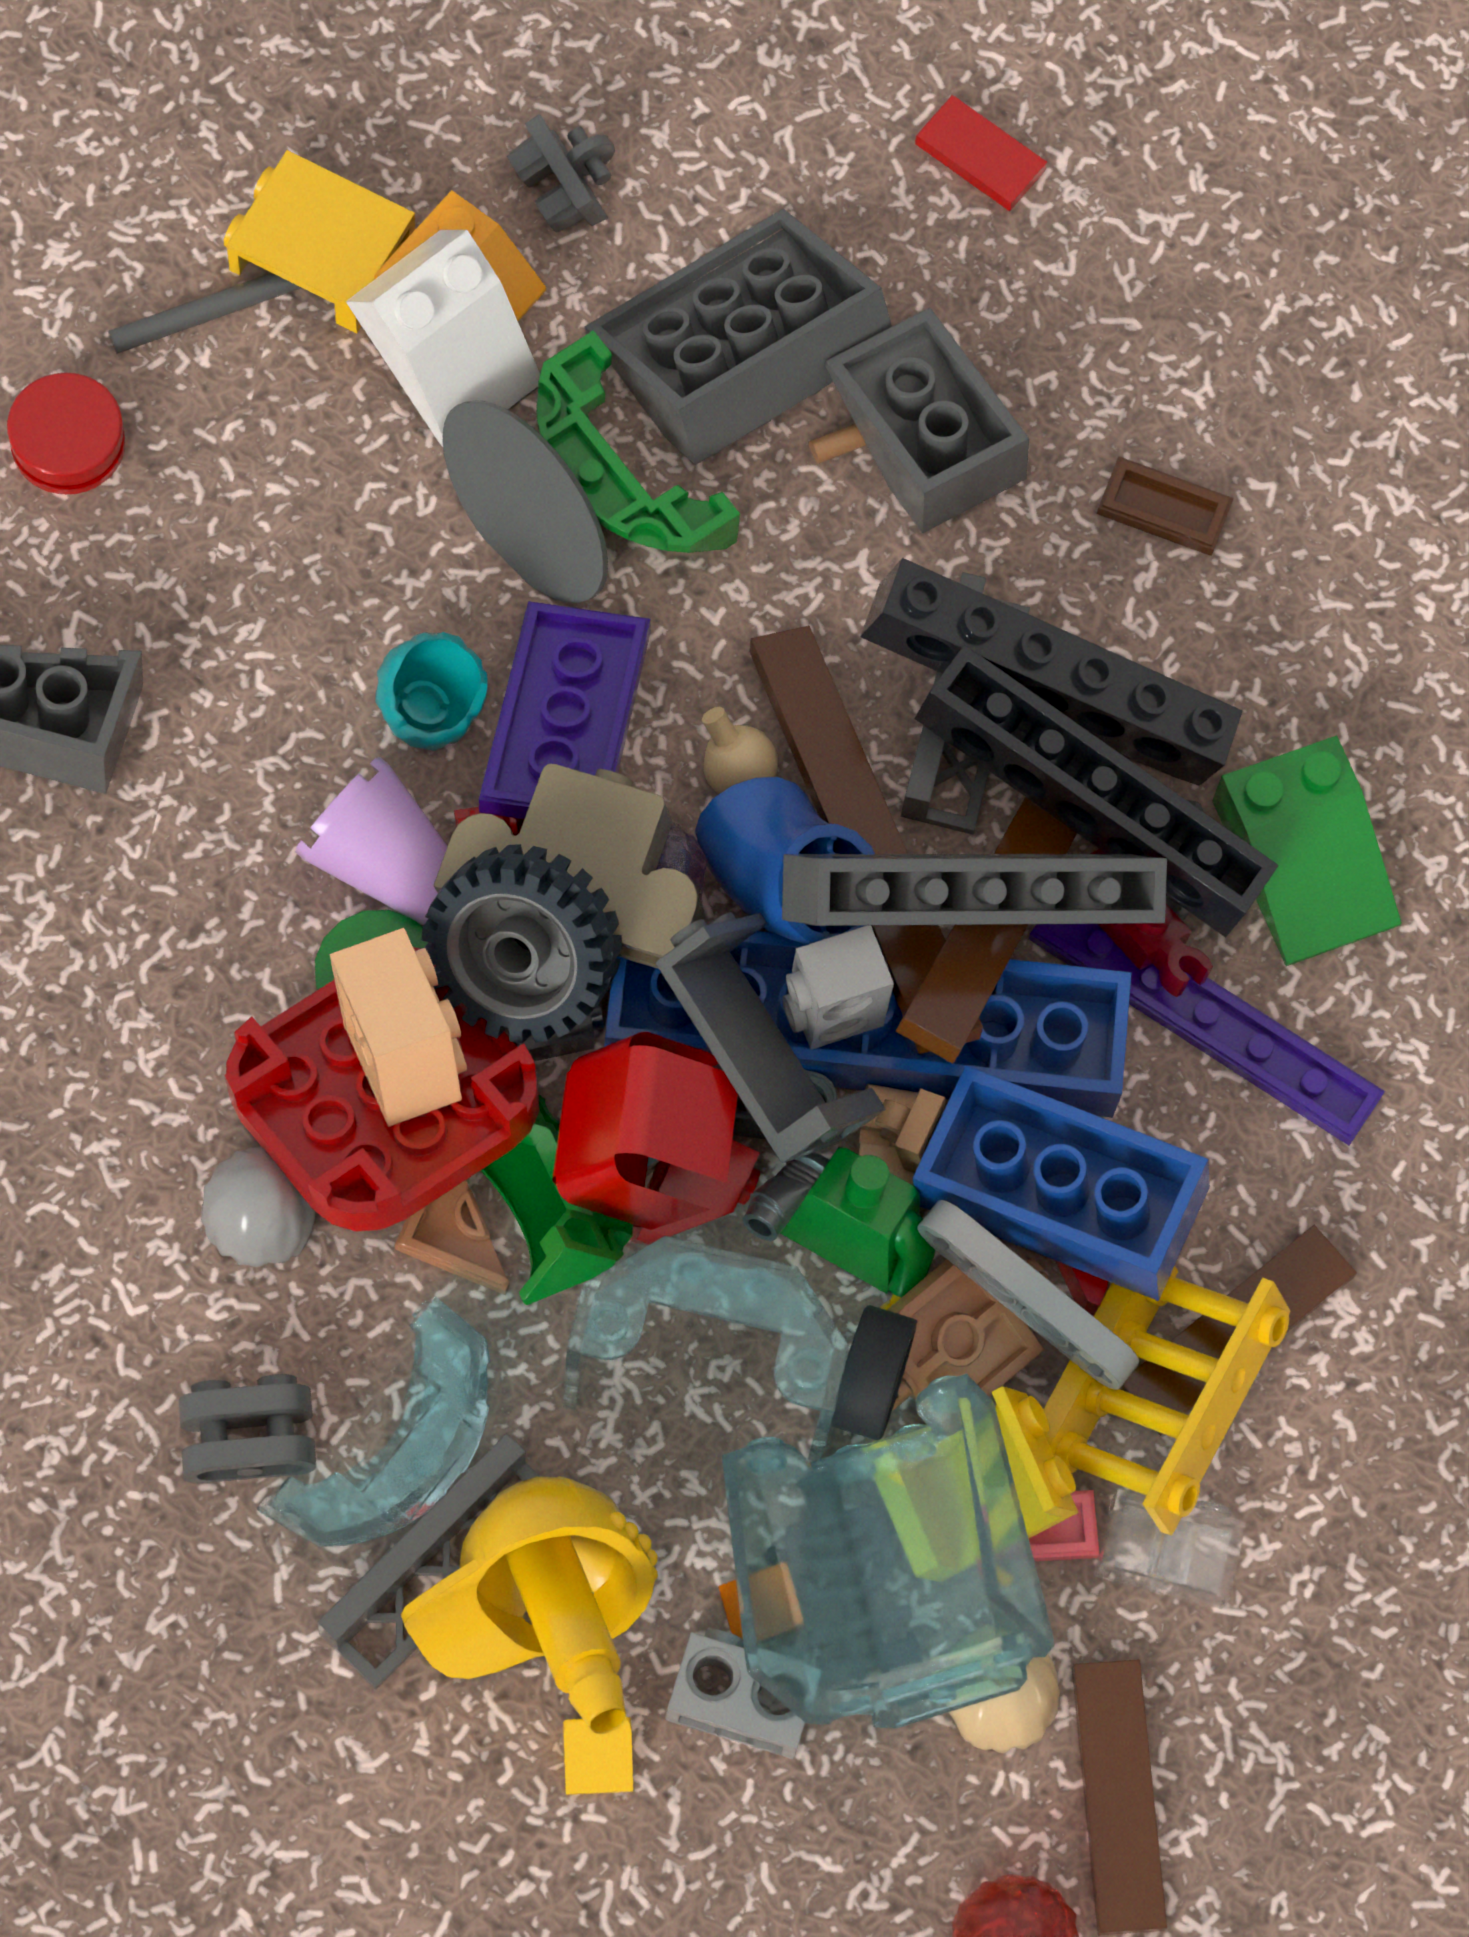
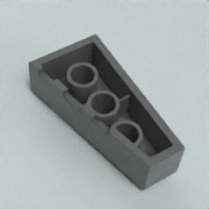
M0 645V766L106 794L143 687L142 651L119 650L118 656L87 655V648L61 647L60 654L22 652V646Z

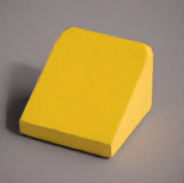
M626 1717L621 1727L607 1734L594 1733L583 1719L564 1720L563 1745L566 1795L633 1792L631 1717Z

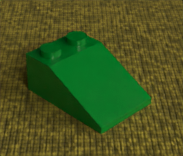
M1337 735L1221 776L1212 802L1223 826L1279 865L1256 898V901L1285 966L1401 926L1402 922L1363 791Z

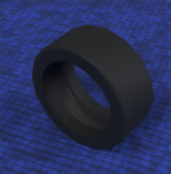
M871 1305L865 1307L839 1383L831 1415L830 1425L832 1427L877 1441L882 1439L896 1401L917 1326L916 1319Z

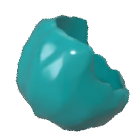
M423 632L413 636L409 641H404L388 652L376 672L378 685L375 703L381 710L383 719L389 725L393 735L415 748L436 751L447 744L458 742L479 716L487 698L488 674L483 669L482 660L472 649L467 648L460 636L446 632Z

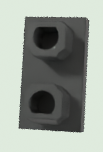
M540 114L526 122L525 125L532 136L507 155V158L528 188L553 172L560 181L559 185L535 200L536 206L548 225L555 232H559L575 225L584 218L591 226L608 219L584 176L590 174L596 185H602L611 179V173L605 165L615 153V147L610 138L606 135L588 137L582 127H577L567 135L573 146L568 152L555 130H550Z

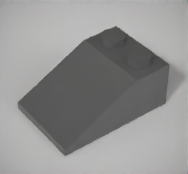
M930 307L826 360V369L889 489L922 534L1026 480L1029 437Z

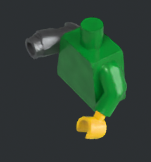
M838 1147L830 1159L813 1152L785 1162L786 1165L775 1177L769 1178L750 1195L748 1210L743 1216V1224L753 1235L766 1241H774L779 1234H782L886 1294L890 1291L892 1293L891 1299L879 1307L881 1309H889L921 1282L929 1272L935 1256V1249L926 1242L918 1231V1225L923 1220V1217L920 1215V1192L915 1186L890 1173L886 1162L879 1157L873 1155L860 1156L844 1147Z

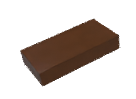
M1118 456L1097 514L1212 556L1233 498Z

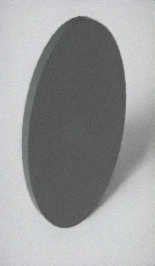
M477 400L455 406L447 415L443 427L442 442L445 462L459 500L483 539L526 583L541 593L556 600L569 603L584 602L597 596L603 589L607 579V548L600 523L591 502L571 469L544 437L509 410L490 402Z

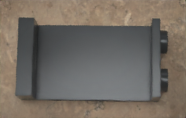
M729 912L708 925L704 919L697 920L681 929L670 939L674 949L655 963L781 1163L836 1145L885 1111L884 1105L873 1088L825 1103L731 955V950L768 924L762 914L757 913L736 918L732 912Z

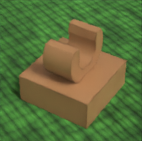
M920 1089L912 1109L898 1102L885 1099L883 1105L886 1110L879 1114L875 1120V1124L882 1127L880 1137L895 1144V1149L904 1170L915 1173L947 1106L945 1097L924 1089Z

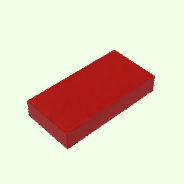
M954 95L950 96L916 135L915 144L1008 211L1013 209L1046 171L1047 161Z

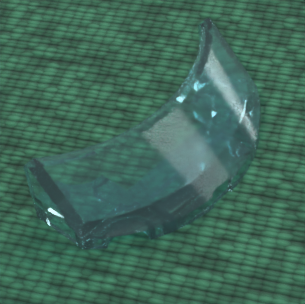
M437 1297L420 1304L412 1314L415 1319L409 1326L415 1332L416 1338L414 1364L403 1403L410 1393L411 1395L401 1423L388 1443L369 1462L358 1468L365 1459L363 1458L343 1475L334 1472L316 1484H303V1482L293 1477H288L274 1495L264 1498L257 1507L260 1513L318 1547L363 1543L393 1533L426 1514L446 1494L447 1489L458 1475L465 1472L478 1448L490 1407V1405H486L488 1391L487 1363L491 1361L487 1339Z

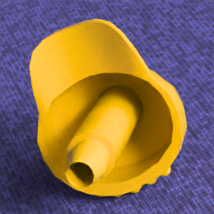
M560 1476L557 1478L534 1477L512 1485L500 1492L472 1524L463 1541L459 1569L406 1605L401 1613V1617L407 1632L423 1656L433 1668L447 1677L472 1679L502 1671L535 1657L545 1656L558 1689L569 1694L570 1703L594 1733L607 1734L617 1730L626 1720L622 1680L617 1675L621 1661L612 1639L627 1631L645 1611L652 1597L654 1582L658 1577L657 1569L654 1567L658 1561V1556L651 1549L652 1542L650 1537L646 1534H638L637 1526L632 1522H626L625 1516L619 1511L616 1503L604 1493L585 1484ZM526 1610H527V1613H528V1615H529V1618H530V1620H531L532 1625H530V1624L523 1618V1615H524V1613L526 1612Z

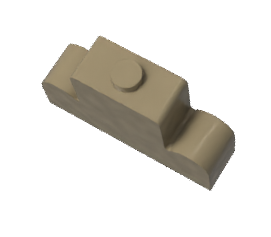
M547 764L541 772L521 831L516 836H514L504 820L493 814L479 813L467 817L454 830L433 885L437 893H439L444 884L464 863L472 857L477 858L483 851L494 847L500 853L507 845L521 844L523 855L533 846L547 849V862L551 863L558 854L572 860L567 872L573 877L582 868L593 877L587 886V890L590 893L600 888L604 890L609 901L604 907L603 912H616L619 925L614 935H622V949L618 957L657 969L659 968L655 962L674 949L670 939L684 927L705 917L698 892L687 875L676 869L662 868L656 870L672 826V818L664 799L658 794L632 787L633 782L629 778L605 769H597L594 776L557 764Z

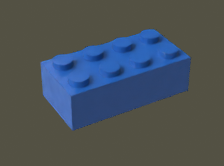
M967 1065L957 1082L912 1178L915 1188L920 1192V1207L931 1210L937 1201H947L964 1211L995 1237L1159 1301L1210 1188L1208 1158Z

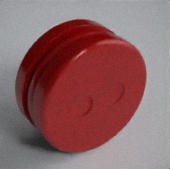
M77 373L46 375L26 386L18 394L10 408L7 432L12 456L20 473L36 487L56 494L83 493L98 487L108 480L120 465L125 451L122 414L112 393L98 381Z

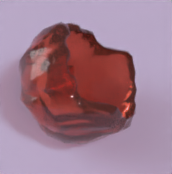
M1009 1873L1000 1876L994 1881L982 1882L975 1891L962 1900L958 1906L957 1914L953 1918L952 1937H1079L1076 1927L1077 1914L1068 1905L1061 1892L1055 1889L1049 1882L1040 1881L1034 1875L1020 1876Z

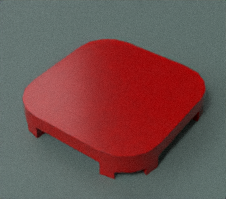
M413 947V948H414V951H417V950L420 949V948ZM334 979L262 1026L251 1016L234 1032L236 1042L226 1061V1074L224 1076L230 1101L241 1123L273 1159L314 1211L332 1225L352 1231L383 1230L406 1220L514 1149L531 1132L539 1114V1089L535 1062L526 1045L523 1043L517 1047L514 1042H509V1037L505 1032L498 1038L484 1034L487 1020L483 1018L473 1027L461 1019L468 1008L463 1003L459 1004L453 1010L461 1030V1036L456 1039L467 1066V1071L458 1074L462 1100L388 1127L344 1027ZM447 985L437 989L434 988L439 1002L442 1001L449 990Z

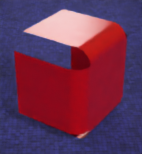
M643 1031L575 1059L570 1071L566 1074L552 1181L556 1184L561 1197L572 1205L649 1230L711 1210L644 1187L648 1157L727 1183L738 1093L724 1071L712 1067L719 1064L714 1055L657 1034Z

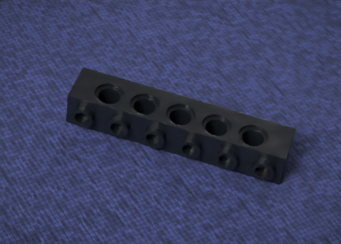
M902 558L880 582L860 636L865 640L942 674L965 644L1117 752L1177 779L1198 786L1225 765L1243 710L905 558Z
M965 644L930 690L914 718L1106 854H1133L1167 858L1166 896L1225 938L1247 913L1279 866Z

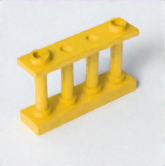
M1174 1266L1159 1301L1111 1283L1094 1318L1123 1340L1135 1352L1138 1358L1206 1382V1385L1190 1415L1126 1391L1108 1388L1070 1360L1043 1409L1050 1426V1430L1045 1433V1437L1053 1455L1061 1457L1071 1473L1079 1469L1146 1495L1142 1503L1159 1530L1172 1536L1181 1518L1188 1516L1194 1509L1200 1493V1482L1272 1347L1278 1346L1285 1337L1291 1311L1274 1281L1262 1278L1249 1303L1176 1278L1178 1273L1176 1266ZM1169 1302L1235 1326L1236 1328L1222 1355L1217 1359L1147 1333V1329L1159 1307ZM1109 1413L1175 1438L1176 1441L1160 1471H1155L1088 1445L1087 1440L1099 1418Z

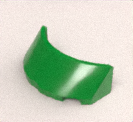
M594 330L543 362L538 381L536 405L538 432L557 451L571 469L590 500L600 525L627 540L647 547L673 552L695 553L729 548L737 542L740 513L723 492L709 496V501L693 500L688 497L689 493L680 485H676L653 500L591 423L588 413L605 402L606 393L600 382L601 377L612 365L610 350Z
M539 1095V1114L531 1132L514 1149L480 1170L501 1194L514 1214L525 1237L531 1263L530 1278L519 1291V1295L525 1305L532 1304L609 1272L623 1257V1248L633 1236V1224L572 1205L559 1194L556 1184L552 1181L560 1122L551 1115L545 1104L546 1099Z

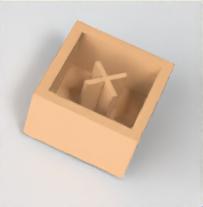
M401 928L329 954L344 1027L388 1127L462 1100L458 1074L467 1071V1066L456 1039L461 1036V1030L450 1001L445 999L439 1002L433 986L438 985V980L427 950L422 948L414 951L405 928Z

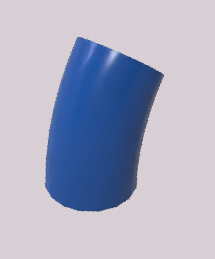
M779 777L753 778L732 785L714 797L701 812L695 828V836L698 848L710 872L721 888L748 916L757 913L762 914L768 923L763 928L793 941L809 945L867 926H816L782 920L784 854H875L872 846L856 831L822 820L814 810L806 793L796 783Z

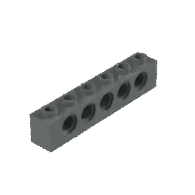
M784 854L782 920L816 926L1165 923L1167 858L1133 854Z

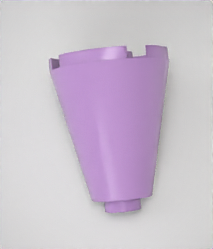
M378 757L370 763L377 774L369 782L358 774L311 826V829L320 836L314 845L310 848L301 840L295 852L306 862L424 925L428 920L425 917L427 911L438 894L433 885L448 846L390 765L381 757Z

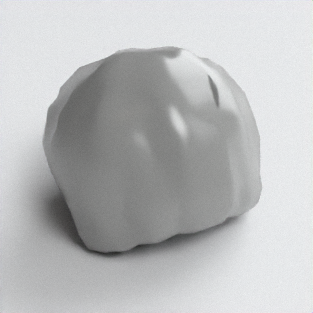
M261 1146L250 1147L246 1150L235 1151L228 1159L219 1163L211 1180L204 1186V1200L201 1207V1222L205 1227V1233L210 1242L216 1245L218 1252L222 1256H231L238 1265L253 1267L263 1266L266 1263H285L291 1257H297L302 1252L312 1233L316 1211L312 1209Z

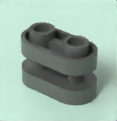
M268 1375L259 1378L256 1386L231 1388V1384L228 1381H201L191 1385V1393L180 1397L178 1400L180 1428L189 1432L201 1433V1443L188 1446L182 1450L183 1479L187 1482L199 1484L303 1475L314 1471L317 1467L315 1440L308 1436L294 1435L293 1424L305 1422L313 1416L311 1389L306 1385L297 1384V1377L294 1375ZM267 1426V1437L228 1440L227 1429Z

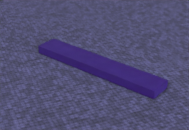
M1036 924L1029 935L1028 940L1069 966L1132 972L1129 1005L1348 1146H1350L1385 1093L1378 1086L1208 977L1205 983L1199 985L1186 973L1190 980L1182 995L1178 997L1171 995L1161 985L1159 970L1153 963L1139 970L1098 924Z

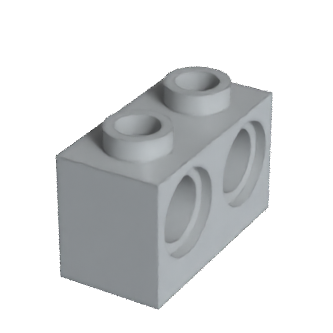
M871 925L796 948L792 973L786 975L789 994L782 996V1001L791 1029L794 1033L804 1032L810 1050L884 1026L894 983Z
M707 1629L705 1636L691 1632L665 1720L794 1759L820 1671L807 1668L809 1660L791 1651L773 1648L770 1649L768 1656L743 1648L745 1641L742 1638L725 1631ZM704 1666H717L727 1673L731 1686L722 1694L708 1695L696 1687L693 1675ZM770 1685L782 1686L792 1694L795 1706L790 1712L783 1715L770 1714L761 1707L758 1701V1693Z

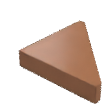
M466 1180L406 1219L395 1243V1250L506 1295L509 1288V1280L505 1276L484 1219Z

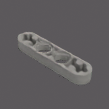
M939 1200L919 1223L918 1231L929 1245L1099 1383L1108 1388L1119 1390L1139 1365L1140 1360L1138 1356L1123 1340L957 1206L947 1201Z

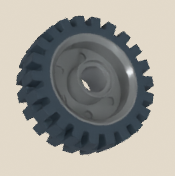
M521 844L507 845L500 853L494 847L483 851L477 858L472 857L464 863L444 884L431 903L425 916L428 920L422 927L421 941L428 942L425 949L430 956L432 964L436 965L434 969L438 985L434 986V988L437 989L446 985L449 987L442 1000L448 999L453 1009L461 1003L468 1008L461 1018L463 1021L473 1027L483 1018L487 1020L484 1034L498 1038L506 1029H509V1042L524 1043L532 1034L534 1042L538 1043L548 1041L555 1033L558 1037L569 1033L577 1024L580 1025L597 1007L618 972L621 960L617 956L622 949V935H614L619 925L616 912H603L604 907L609 901L604 890L600 888L592 893L587 890V886L593 879L589 873L582 868L573 877L567 872L572 860L558 854L551 863L547 862V849L533 846L523 855ZM514 938L524 942L529 950L522 948Z

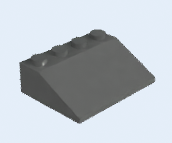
M783 208L586 325L585 330L587 333L594 330L612 354L611 366L664 437L697 465L831 384L833 380L826 369V360L891 328L892 325L882 288Z

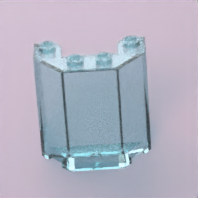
M664 1236L582 1285L567 1346L563 1408L576 1411L589 1357L601 1360H615L630 1353L640 1340L648 1304L662 1305L782 1333L774 1366L775 1384L779 1392L788 1401L799 1406L819 1410L807 1465L820 1466L836 1408L849 1344L798 1266L680 1238Z
M967 1373L960 1376L937 1378L916 1397L917 1414L926 1423L925 1425H907L897 1430L892 1436L865 1445H847L838 1449L834 1455L814 1462H810L792 1445L786 1444L781 1439L775 1437L755 1439L749 1442L745 1448L722 1455L746 1669L753 1679L805 1723L829 1725L841 1717L862 1714L872 1715L873 1727L900 1728L1019 1691L1028 1679L1026 1666L1035 1657H1046L1055 1646L995 1404Z

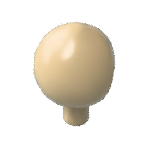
M714 707L703 715L702 722L711 736L704 751V775L707 783L718 795L732 785L753 778L776 777L778 772V754L773 743L764 732L748 725H733L722 707Z

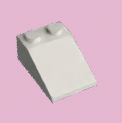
M439 230L346 301L442 447L444 422L449 412L455 406L477 400L490 402L508 410L538 387L539 370L503 285L468 230Z

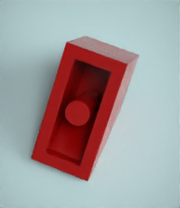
M732 1140L727 1183L659 1160L647 1189L711 1210L653 1230L633 1224V1236L629 1241L636 1244L650 1245L733 1213L737 1203L745 1205L750 1199V1195L754 1192L760 1177V1170L754 1168L760 1152Z

